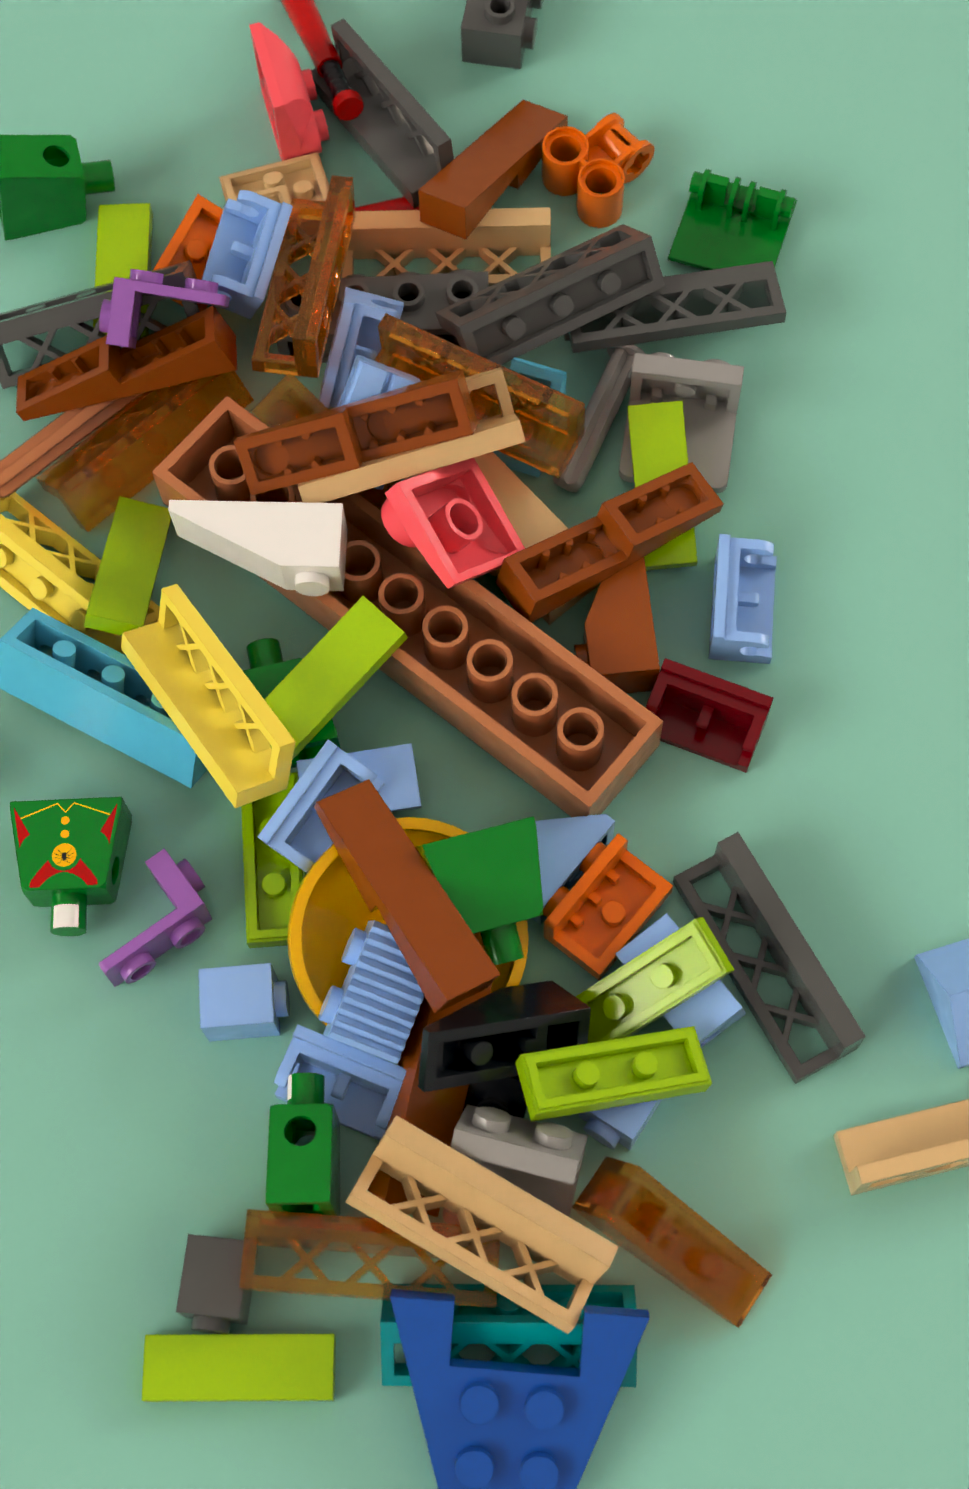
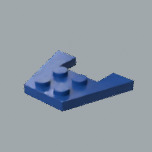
M391 1289L390 1300L438 1489H577L650 1319L649 1311L594 1305L584 1306L579 1368L450 1358L455 1295Z

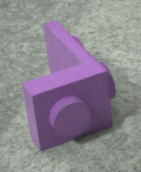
M131 269L129 279L114 277L112 299H104L102 302L99 330L100 332L107 333L106 344L136 349L143 294L229 308L230 297L217 293L219 283L186 278L185 286L181 288L163 285L164 274Z
M165 848L149 858L145 863L176 909L98 964L114 986H118L124 981L130 984L146 976L155 967V959L174 946L180 949L197 940L205 931L204 925L212 920L206 905L197 894V892L205 887L202 880L186 859L176 864Z

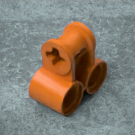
M617 113L605 116L586 135L574 127H557L548 132L542 143V181L544 186L555 195L570 196L577 193V214L582 222L590 227L604 228L617 222L623 210L624 185L636 179L647 168L655 152L654 146L649 141H640L624 127V119Z

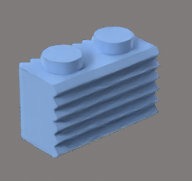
M369 920L365 930L356 927L353 929L341 962L350 965L342 988L334 985L330 987L322 1004L318 1020L327 1023L323 1033L324 1036L398 1064L419 1012L420 1005L423 1002L424 994L387 925L375 920Z

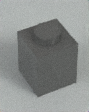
M188 1234L176 1312L185 1318L192 1319V1330L229 1334L230 1323L247 1325L258 1248L251 1241Z

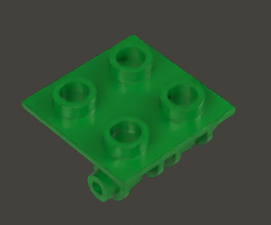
M705 169L704 173L694 171L689 187L691 194L669 252L668 260L702 270L773 261L775 268L797 203L796 198L786 196L787 190L781 189V192L760 186L758 190L756 189L757 182L754 181L750 182L749 187L741 185L742 178L736 177L734 183L729 182L730 178L712 174L710 169Z

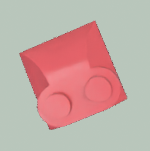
M260 22L250 24L261 92L281 161L315 152L322 153L321 142L330 140L323 110L313 111L311 101L317 100V93L310 68L301 70L293 52L274 32Z
M474 458L397 482L385 492L387 499L381 508V518L388 534L404 546L417 547L447 589L501 568L504 558L525 549Z

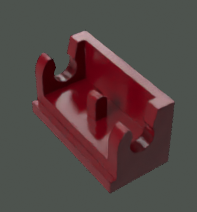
M665 658L645 708L663 720L660 741L747 773L774 698Z

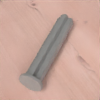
M634 344L607 348L610 359L553 476L554 483L568 492L576 493L583 486L631 385L635 353L646 354Z

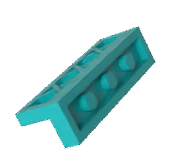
M384 1284L380 1318L382 1386H412L407 1363H395V1344H401L390 1300L391 1289L455 1295L450 1358L463 1359L457 1353L468 1344H485L497 1354L489 1361L532 1364L521 1354L533 1344H549L560 1355L549 1364L532 1365L579 1368L584 1308L575 1328L567 1334L484 1284ZM540 1284L544 1296L566 1308L576 1286ZM593 1285L585 1306L594 1305L637 1309L635 1285ZM637 1349L620 1387H636Z

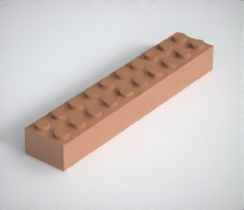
M228 396L152 471L162 502L168 507L169 500L302 502L297 484L251 496L234 440L237 437L270 427ZM355 493L325 502L343 503L348 528L344 591H329L322 596H306L295 590H286L262 577L260 578L329 631L364 595L400 627L408 637L379 668L383 673L569 816L578 817L602 814L659 747L663 720L474 579L447 589L417 547L404 546L388 534L382 522L381 510L360 494Z

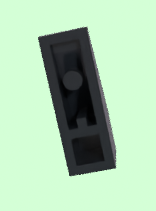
M552 980L499 988L423 1028L418 1087L423 1092L518 1076L515 1062L520 1054L587 1044L591 1007Z

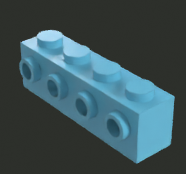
M35 608L26 613L0 638L1 690L189 788H192L207 771L204 764L125 654Z

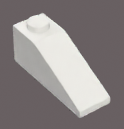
M169 500L168 511L177 536L286 590H295L306 596H322L329 591H344L348 528L343 503Z

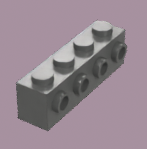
M467 0L461 25L462 62L521 69L525 49H534L537 18L532 17L533 8L542 9L543 0Z
M459 269L450 273L438 274L403 272L396 276L375 277L353 274L344 278L333 279L298 277L290 281H275V338L281 365L327 363L345 287L404 302L389 360L398 359L396 358L397 346L404 335L456 357L463 356L457 337L440 327L435 312L488 288V271L473 272L471 270Z

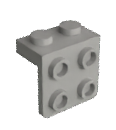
M654 352L651 354L635 353L629 405L683 401L688 463L693 462L715 493L723 492L728 483L744 366L730 365L726 361L719 359L698 361L675 358L673 355L664 352ZM627 413L619 475L622 480L634 483Z
M467 1104L454 1129L451 1148L570 1217L588 1135L571 1131L569 1128L555 1123L531 1122V1120L512 1116L497 1108L477 1107ZM443 1208L444 1221L450 1226L461 1229L457 1215Z

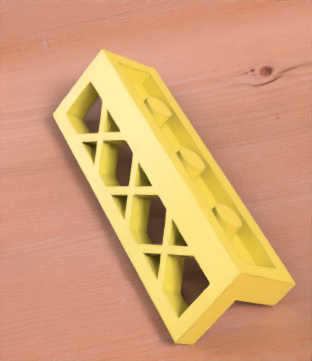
M16 492L7 498L0 497V513L8 511L19 520L8 519L0 514V587L29 611L35 608L124 654L121 650V635L84 627L86 611L94 584L86 582L80 576L96 580L101 560ZM39 544L53 547L60 553L46 550ZM152 600L150 601L144 626L157 622L159 619L160 606Z
M174 584L162 588L158 621L123 632L121 650L234 808L287 789L296 741L179 585Z

